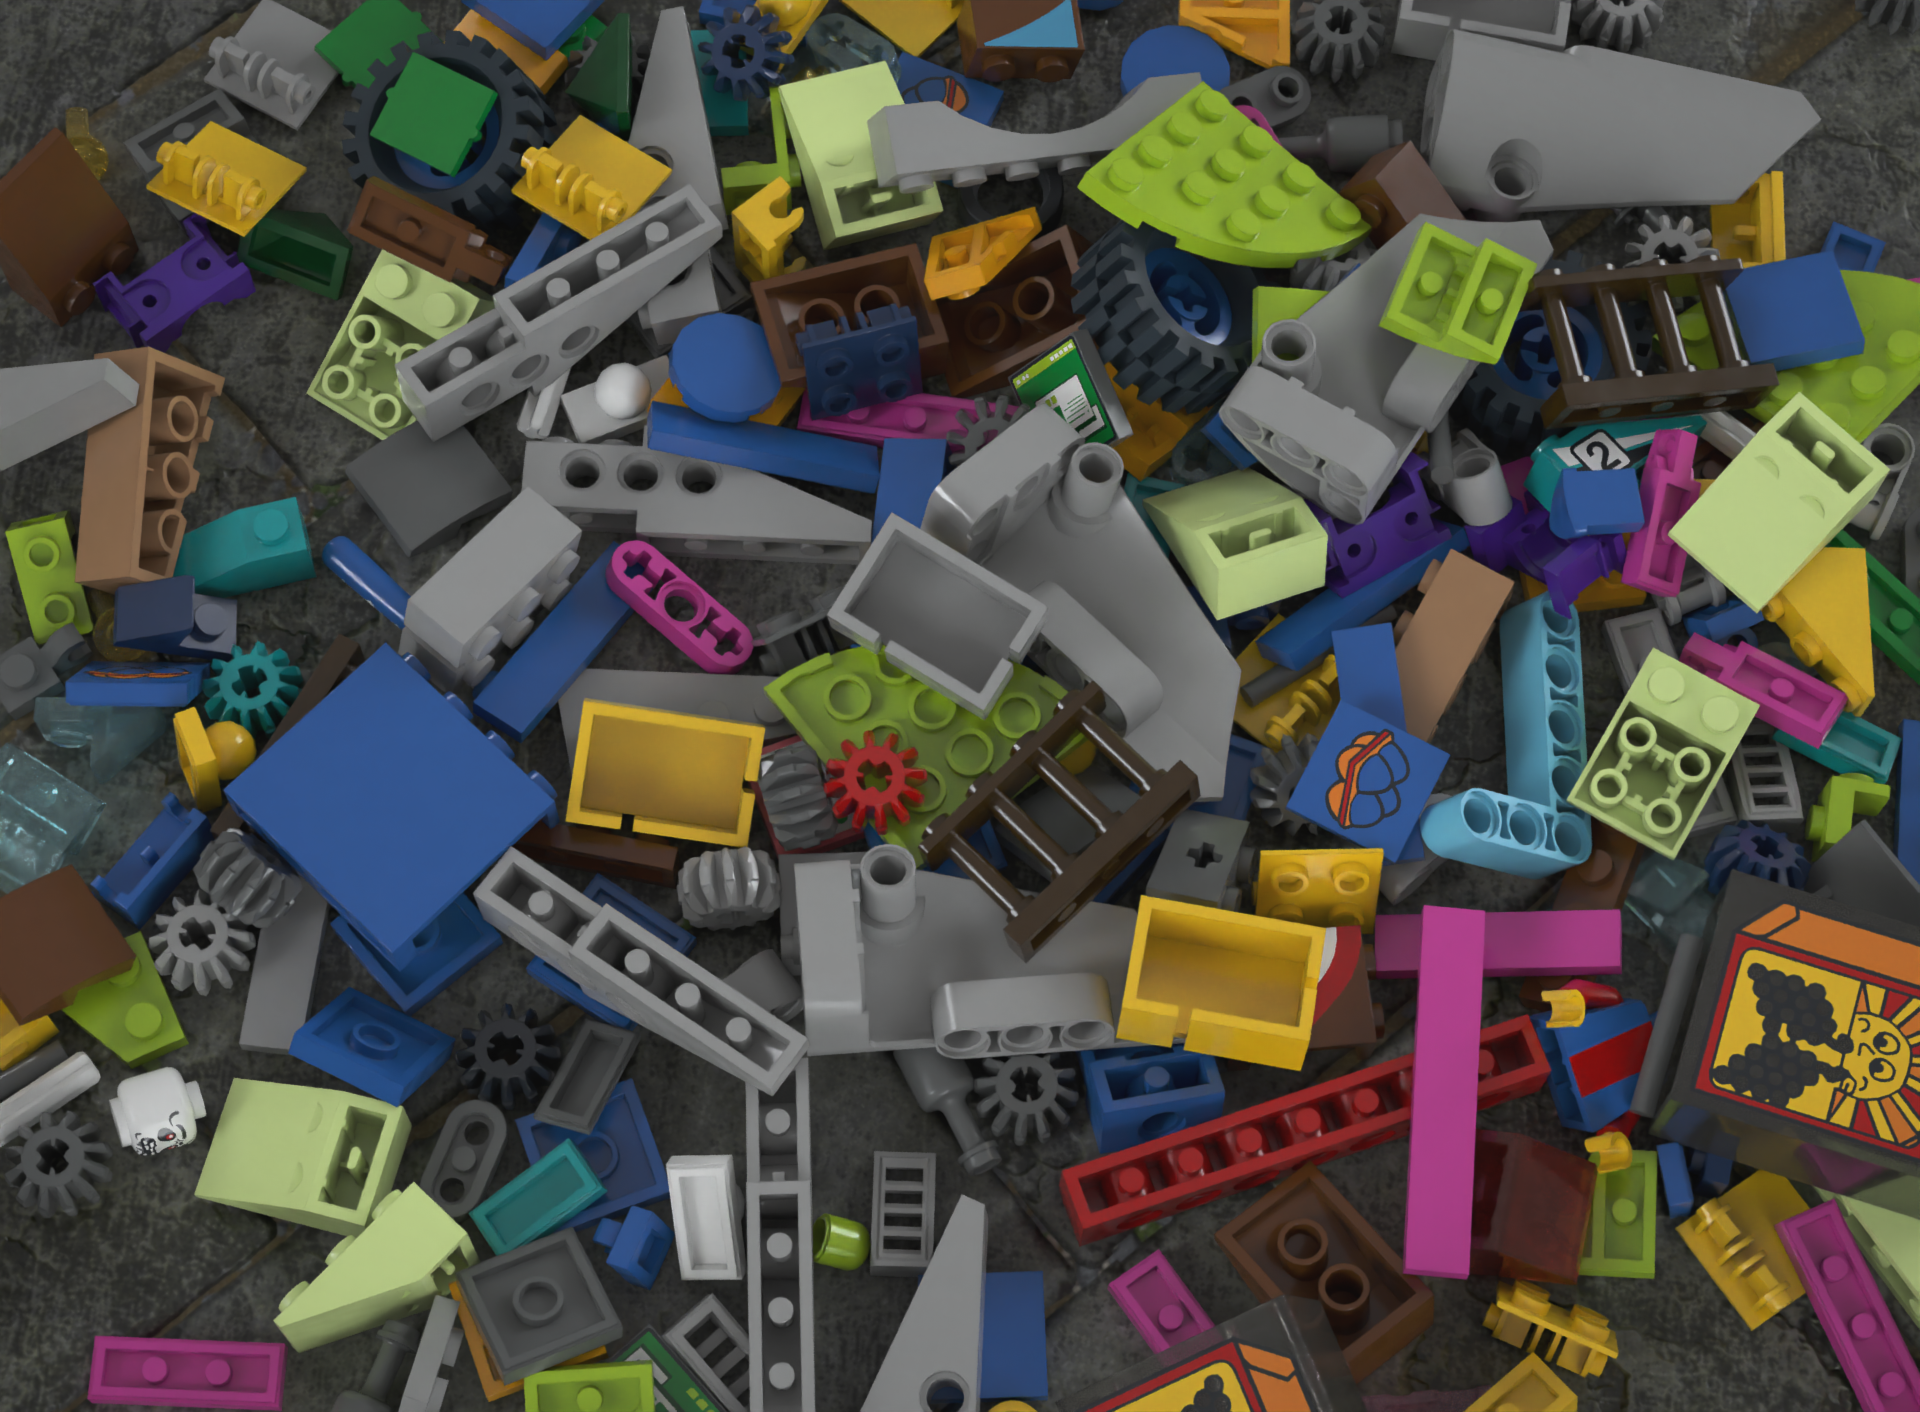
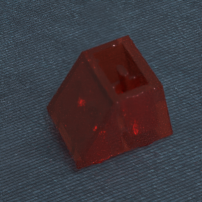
M1476 1129L1469 1273L1576 1285L1598 1173L1597 1165L1520 1133Z

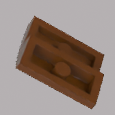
M72 864L37 878L0 898V998L19 1026L71 1006L79 990L131 970L136 954Z

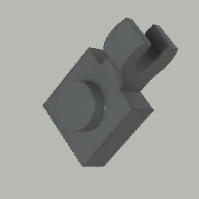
M73 622L55 631L41 649L32 636L0 654V700L15 721L66 690L58 675L84 662L93 655V652Z

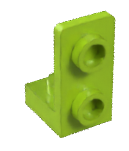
M779 86L769 87L776 163L762 164L756 161L739 163L735 167L721 168L726 215H731V211L779 176L790 185V189L802 187L797 154L787 153L786 139H791L792 137L779 94ZM791 192L787 196V210L792 209Z
M70 510L11 523L5 533L35 642L38 644L47 643V640L55 631L72 622L81 635L90 633L94 628V623L84 586L75 582L76 556L71 541L75 528Z

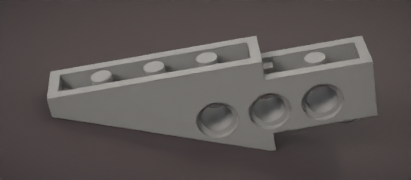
M680 6L661 10L628 143L671 168L672 174L637 213L690 184L720 221L722 230L729 229L692 36L684 7ZM710 248L680 273L685 275L683 280L674 285H666L638 309L642 329L653 328L658 345L674 344L682 328L696 318L722 313Z
M690 184L494 294V309L395 364L404 403L431 440L435 442L527 388L536 397L542 389L556 381L723 237L722 224Z
M108 358L0 369V472L136 406L140 384Z
M644 425L643 446H633L629 442L618 439L604 440L600 444L574 443L572 440L564 437H548L541 442L526 441L521 492L529 486L582 531L636 533L637 541L650 544L663 556L859 565L871 546L872 520L755 470L651 450L647 444V425ZM584 476L597 479L595 484L588 488H577L571 485L574 480ZM639 479H648L655 482L653 487L643 491L633 490L629 487ZM703 481L713 485L711 490L705 493L697 494L687 490L695 482Z
M512 846L509 847L473 893L485 921L580 984L585 995L772 1097L810 1047L807 1037L607 903L601 907Z
M801 1058L773 1097L745 1082L750 1412H815L810 1075L808 1058Z
M961 1195L860 1412H932L930 1409L931 1397L937 1390L943 1387H954L963 1392L964 1401L958 1412H980L989 1219L985 1204Z

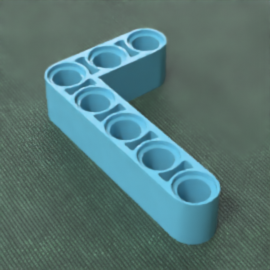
M1546 591L1504 611L1501 616L1500 646L1508 795L1481 788H1471L1427 807L1420 818V830L1425 844L1433 853L1444 858L1529 879L1545 878L1579 865L1589 858L1592 850L1591 815L1566 802L1587 765L1580 627L1574 603L1569 605L1572 619L1569 620L1554 611L1549 591Z

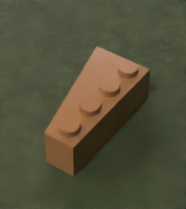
M149 346L94 354V359H110L140 384L136 406L89 428L86 440L75 582L115 595V590L120 586L173 577L187 524L186 519L181 513L185 497L196 491L200 475L193 468L199 443L209 441L214 421L207 416L211 397L221 396L225 377Z
M1450 549L1443 563L1436 559L1432 560L1417 588L1425 596L1416 613L1413 614L1405 610L1393 630L1394 642L1397 645L1396 656L1407 733L1429 744L1438 730L1439 725L1437 723L1442 715L1445 716L1457 698L1467 677L1465 672L1470 663L1472 665L1475 662L1477 663L1496 624L1494 623L1495 618L1500 620L1504 611L1509 607L1515 583L1453 549Z

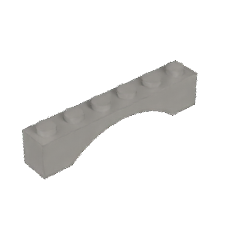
M1200 72L1147 78L1130 90L1115 108L1103 118L1080 128L1053 134H1021L991 128L960 115L940 101L884 106L867 120L879 188L899 186L900 193L909 194L933 188L934 181L952 179L954 187H968L986 182V175L1005 173L1007 181H1020L1038 176L1040 174L1039 169L1057 167L1059 175L1085 172L1092 168L1091 163L1101 161L1201 83Z

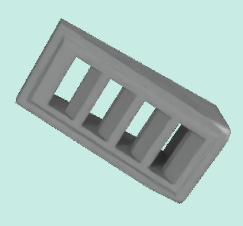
M1752 719L1743 736L1768 734L1770 744L1741 746L1740 741L1727 764L1731 802L1738 819L1735 826L1743 819L1756 827H1760L1765 822L1772 831L1777 833H1795L1804 819L1789 747L1771 739L1775 730L1774 726L1761 719ZM1771 756L1772 764L1746 765L1744 758ZM1774 777L1775 784L1750 785L1749 778ZM1777 797L1778 805L1755 806L1753 798Z
M874 1151L870 1276L918 1277V1275L925 1274L933 1257L936 1153ZM886 1169L923 1170V1181L886 1180ZM885 1193L922 1194V1204L885 1203ZM885 1216L922 1217V1226H884ZM884 1239L921 1240V1250L884 1249Z
M713 1293L708 1294L660 1336L727 1412H750V1403L743 1407L737 1400V1397L750 1386L749 1369L728 1388L720 1380L742 1358L745 1357L749 1361V1335ZM710 1319L717 1329L693 1348L686 1339ZM727 1338L735 1347L710 1368L703 1359Z

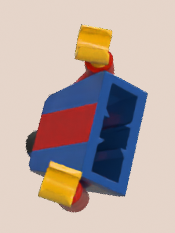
M1573 979L1558 990L1542 991V1001H1550L1552 1010L1529 1016L1552 1070L1547 1078V1082L1563 1127L1592 1133L1597 1131L1596 1136L1586 1139L1584 1145L1590 1153L1599 1151L1600 1165L1597 1168L1598 1173L1603 1174L1627 1169L1631 1165L1633 1156L1628 1138L1641 1115L1629 1111L1658 1011L1648 1014L1647 1008L1641 1000L1623 998L1615 987ZM1681 1025L1675 1043L1682 1039ZM1666 1072V1076H1665V1079H1664L1663 1086L1665 1085V1083H1666V1081H1667V1077H1668L1667 1072Z

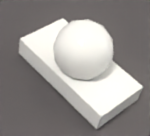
M667 355L638 366L626 362L612 364L601 372L596 382L560 395L561 404L578 442L600 444L604 440L617 439L643 429L644 425H647L649 413L647 410L651 399L669 378V359Z
M671 1156L666 1164L681 1280H742L747 1271L741 1219L744 1216L745 1199L740 1187L736 1184L733 1156Z

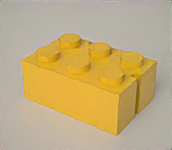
M584 698L565 822L620 830L622 813L634 815L633 832L735 847H747L755 792L753 789L742 788L743 777L747 781L757 782L765 726L757 723Z
M1141 895L1116 1038L1171 1048L1173 1038L1178 1037L1185 1039L1184 1050L1301 1071L1310 1042L1317 995L1316 987L1320 975L1326 928Z

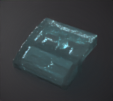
M7 742L0 749V890L6 894L60 869L68 855H78L107 805L104 801L16 745Z

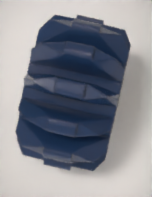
M746 5L742 14L735 8L728 7L723 11L724 25L715 21H709L706 24L708 32L715 38L713 43L700 42L698 45L700 52L711 54L712 59L705 62L700 70L704 75H717L714 81V90L725 94L732 89L734 100L746 102L751 91L756 98H768V81L780 86L786 83L784 74L778 70L779 64L791 65L795 61L793 55L781 52L780 49L792 40V36L787 31H776L779 23V17L776 14L767 13L761 17L759 7L754 5ZM741 46L754 48L752 60L739 59Z
M1742 819L1737 826L1725 825L1721 833L1715 836L1704 859L1705 866L1702 874L1710 881L1708 891L1725 898V907L1736 906L1741 908L1744 914L1749 917L1753 912L1760 914L1783 899L1798 903L1809 879L1808 873L1811 864L1803 857L1805 848L1799 844L1790 843L1787 840V832L1777 833L1772 831L1765 822L1760 827H1756L1749 821Z

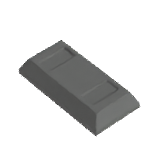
M585 1019L534 1113V1119L590 1135L642 1037L641 1033Z

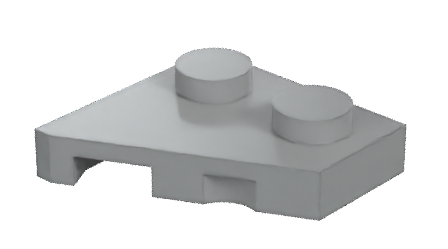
M439 1295L435 1296L398 1412L440 1411L449 1380L439 1378V1370L441 1364L454 1367L465 1332L463 1329L453 1327L460 1301Z

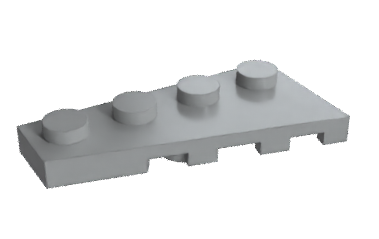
M586 668L558 700L571 774H573L584 698L763 724L765 726L763 747L797 736L798 734L764 693L763 688L779 678L775 676Z

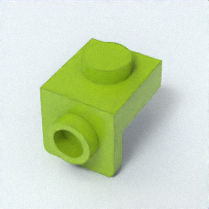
M1860 773L1832 775L1818 795V804H1812L1807 815L1805 839L1813 841L1811 862H1816L1851 830L1853 813L1877 816L1890 799L1891 787L1885 784L1874 783L1873 778Z

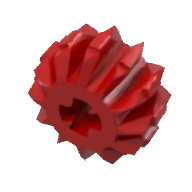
M867 730L863 734L865 748L859 750L848 739L841 743V750L848 761L838 758L828 759L826 763L827 771L837 778L824 783L823 787L827 797L840 798L832 807L833 815L837 819L844 818L855 812L852 818L853 831L861 833L865 829L868 820L875 819L878 835H886L888 833L887 817L892 815L898 824L905 827L911 821L904 805L911 807H922L924 805V794L914 787L921 786L927 782V772L925 769L912 767L919 758L915 747L906 748L897 753L899 747V736L897 734L890 733L881 747L876 746L874 732ZM870 773L877 779L886 776L887 789L883 792H879L873 786L866 789L864 777Z

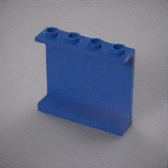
M385 643L224 789V792L233 811L401 972L418 956L413 939L539 820L550 829L554 828L560 820L554 801L558 795L551 784L535 770L530 771L528 774L524 773L512 761L515 757L513 750L497 733L490 730L484 735L470 722L473 718L471 711L454 693L448 691L442 696L429 684L428 681L432 677L415 656L406 652L401 657Z

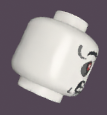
M164 1067L121 1081L117 1090L118 1097L109 1100L121 1146L132 1145L133 1149L142 1156H150L191 1143L197 1133L195 1119L206 1116L203 1098L197 1081L184 1083L181 1074L172 1067Z

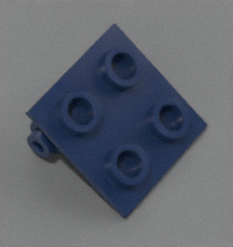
M892 303L886 307L867 311L870 327L867 326L862 311L856 312L855 317L858 330L852 332L845 315L838 317L840 335L837 333L833 320L814 325H805L804 332L795 334L799 354L804 359L812 421L829 416H842L853 410L885 402H897L908 396L923 393L917 320L915 316L911 315L908 306L898 308L896 303Z

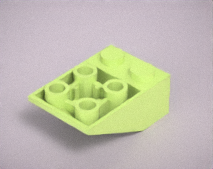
M886 61L778 87L823 250L927 225L944 211L935 181L933 182V188L917 193H900L899 186L879 188L867 120L884 106L905 104Z
M381 250L306 394L381 440L386 439L395 432L417 421L403 401L395 364L494 309L493 296L469 282L465 283L457 279L448 282L385 250Z
M1798 392L1759 430L1669 531L1668 536L1754 612L1758 613L1874 498L1890 469L1801 392Z
M1249 467L1242 471L1239 469L1143 499L1144 509L1216 620L1325 586L1327 533L1301 496Z
M1653 647L1566 802L1665 857L1674 860L1760 705Z
M234 1078L194 1195L202 1199L340 1235H353L357 1238L374 1221L372 1213L376 1206L391 1193L412 1125L403 1106L397 1108L387 1102L340 1090Z
M415 1182L403 1193L396 1189L376 1206L372 1213L374 1221L357 1238L349 1235L332 1249L325 1260L328 1267L311 1284L303 1281L283 1298L278 1307L281 1313L273 1321L291 1346L298 1353L384 1325L387 1319L396 1321L431 1309L436 1295L446 1297L451 1292L448 1284L456 1281V1272L480 1263L468 1233Z

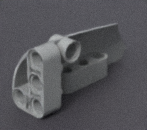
M1451 29L1429 77L1424 102L1419 153L1457 208L1461 211H1467L1469 208H1472V212L1479 222H1518L1521 214L1525 212L1734 204L1789 149L1820 123L1821 118L1799 91L1594 46L1579 45L1570 47L1563 52H1557Z
M1420 213L1297 320H1280L1273 323L1265 331L1262 339V350L1219 410L1221 420L1265 467L1297 493L1344 522L1356 525L1363 524L1424 431L1431 433L1435 430L1480 363L1416 343L1378 326L1417 231L1425 222H1428L1476 247L1487 238L1537 263L1535 274L1542 271L1554 250L1540 220L1478 222L1448 219ZM1290 353L1296 355L1299 359L1285 361L1279 359L1277 355Z
M1042 403L954 469L938 484L928 500L920 529L1048 606V620L1026 655L1068 692L1075 688L1082 691L1091 681H1095L1103 689L1106 708L1099 715L1105 723L1157 771L1163 768L1168 772L1179 760L1186 764L1198 776L1201 796L1195 802L1222 801L1230 737L1242 670L1178 576L1121 487L1120 481L1124 470L1121 456L1116 450L1106 444L1098 442L1085 444L1084 437L1050 406Z
M892 844L875 846L866 852L861 860V864H850V860L794 863L805 1037L809 1039L810 1044L809 1049L806 1051L807 1056L936 1047L937 1052L945 1057L968 1059L1152 1045L1116 1038L1138 915L1134 908L1089 902L1038 953L1025 963L1008 946L1003 931L1008 925L1006 922L1008 914L973 880L916 869L913 856L905 848ZM1018 889L1025 897L1033 895L1036 898L1040 894L1038 892ZM1174 1037L1172 1044L1185 1043V1039Z

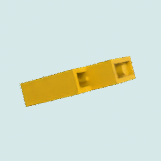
M1694 479L1701 483L1699 498L1716 479ZM1824 547L1761 611L1766 620L1770 622L1775 621L1788 636L1792 651L1804 665L1808 667L1813 666L1828 685L1846 694L1848 700L1843 711L1852 712L1854 716L1861 717L1875 697L1865 548Z

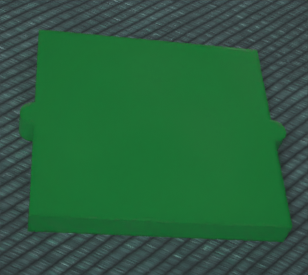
M366 0L315 45L314 51L342 76V84L349 87L352 85L355 88L356 84L360 83L369 88L376 78L367 69L377 58L387 67L396 60L390 50L391 47L404 41L412 50L418 49L420 47L417 35L431 32V30L421 21V13L417 11L411 12L399 0Z
M413 52L395 87L389 88L386 91V96L389 99L376 121L370 136L455 178L473 142L481 140L482 133L480 129L498 93Z

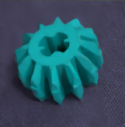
M257 640L251 653L244 655L242 649L233 644L231 648L233 660L228 663L213 658L211 667L217 677L203 680L202 689L205 695L210 698L204 705V708L210 719L219 720V722L232 721L244 726L254 740L258 731L263 730L266 737L270 739L276 730L275 725L279 722L281 723L302 689L298 688L304 680L299 667L289 666V657L281 648L268 655L265 644ZM259 687L261 694L257 697L249 698L248 691Z

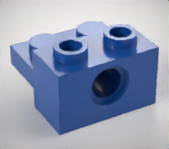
M1185 1043L1172 1044L1171 1048L1150 1045L1075 1051L1086 1086L1085 1104L1100 1154L1125 1150L1222 1117L1225 1089L1214 1056L1184 1050Z

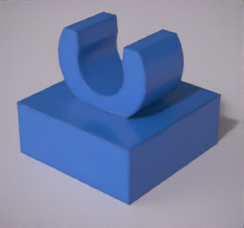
M1730 595L1726 598V603L1717 607L1709 604L1682 616V620L1689 638L1695 632L1724 646V644H1727L1728 639L1735 635L1738 645L1743 641L1758 648L1757 637L1749 627L1763 621L1764 617L1761 610L1756 613L1739 597Z
M631 1205L623 1224L608 1218H602L592 1241L606 1246L604 1252L609 1255L606 1263L628 1283L651 1290L675 1237V1232L654 1212Z

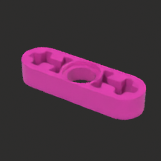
M636 540L628 541L621 544L615 550L606 567L605 575L608 586L619 598L709 674L734 675L741 670L752 653L753 644L751 641L753 638L749 629L650 544ZM638 562L645 568L643 574L637 575L633 579L627 577L624 573L627 566L631 567ZM662 580L665 584L660 588L653 600L648 594L652 588L656 587L658 581ZM672 596L685 598L694 609V618L686 622L674 620L667 614L664 600ZM704 618H706L711 623L707 630L704 629L701 636L697 638L694 633L698 630ZM727 638L734 646L731 652L728 651L721 656L716 653L714 648L717 642L720 643Z

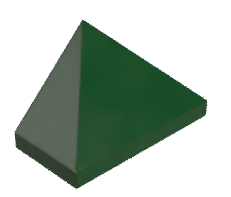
M618 13L565 93L612 134L624 141H629L632 130L633 40L629 13Z
M270 209L245 237L240 236L237 257L239 262H243L247 267L338 301L343 295L354 246L325 213Z

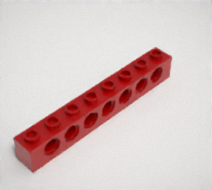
M1528 1014L1480 1030L1477 1112L1540 1091L1552 1071ZM1414 1052L1062 1170L1059 1192L1079 1247L1290 1176L1309 1161L1315 1166H1319L1410 1135Z

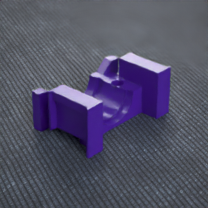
M196 213L183 221L190 241L137 278L123 286L110 271L93 283L104 311H109L132 338L136 348L144 345V347L149 346L166 353L172 342L182 336V328L185 322L196 310L211 302H221L225 306L233 299L247 298L256 291L250 271L243 262H239L236 252L227 256L212 239L206 219Z
M1412 452L1409 453L1393 477L1392 482L1394 486L1387 489L1390 496L1388 502L1375 513L1368 515L1363 524H1349L1338 518L1332 520L1330 515L1306 498L1304 499L1328 535L1325 586L1342 599L1452 538L1449 528L1429 515L1441 507L1427 497L1418 473L1419 470L1429 465L1428 462Z
M1528 490L1524 492L1529 511L1526 515L1522 501L1511 496L1513 502L1512 509L1501 520L1490 525L1465 526L1476 562L1497 573L1507 565H1510L1547 585L1554 611L1569 620L1572 619L1569 605L1579 598L1578 594L1601 575L1608 579L1610 577L1609 572L1612 570L1623 573L1627 551L1622 533L1585 535L1584 537L1574 539L1560 538L1550 530V513Z

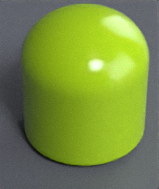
M827 1213L817 1218L813 1225V1262L851 1271L859 1268L866 1261L871 1248V1238L869 1231L862 1223Z

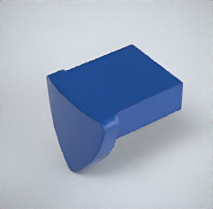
M1576 468L1562 469L1554 490L1549 519L1550 530L1555 535L1564 539L1584 537L1585 535L1640 531L1645 520L1635 468L1577 471Z

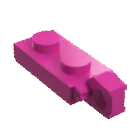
M1681 429L1656 430L1648 458L1644 465L1645 468L1639 490L1645 523L1639 532H1631L1621 583L1660 597H1676L1679 595L1687 552L1668 536V533L1699 498L1701 483L1694 480L1692 468L1698 439L1697 435Z
M1694 632L1683 648L1679 662L1759 704L1760 707L1755 717L1819 749L1841 715L1848 700L1846 694L1743 641H1741L1738 647L1729 644L1721 646Z

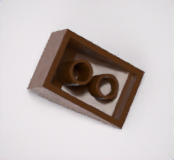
M54 127L0 180V266L11 289L59 327H62L73 315H80L91 305L96 294L93 283L110 271L115 276L122 274L132 263L134 255L139 248L129 222L64 133Z
M1066 224L1028 243L990 282L981 286L975 294L959 300H950L948 296L935 299L949 339L946 373L944 374L952 397L963 399L1010 386L1009 376L1070 333L1079 331L1078 326L1086 320V317L1082 314L1073 313L1071 299L1080 291L1071 287L1072 275L1081 268L1077 265V262L1093 243ZM1092 339L1096 346V349L1098 350L1099 347L1094 339Z
M916 243L750 283L753 299L782 388L807 387L804 359L799 354L795 339L796 333L805 331V325H814L833 320L837 333L840 335L838 317L845 315L851 332L858 330L855 317L856 312L862 311L867 326L870 327L867 311L886 307L892 303H896L898 308L908 306L911 315L916 317L922 379L946 373L949 339L936 301H931L925 285V268Z
M1311 1161L1214 1234L1217 1244L1295 1353L1337 1400L1434 1324V1293L1417 1275L1403 1274V1260Z

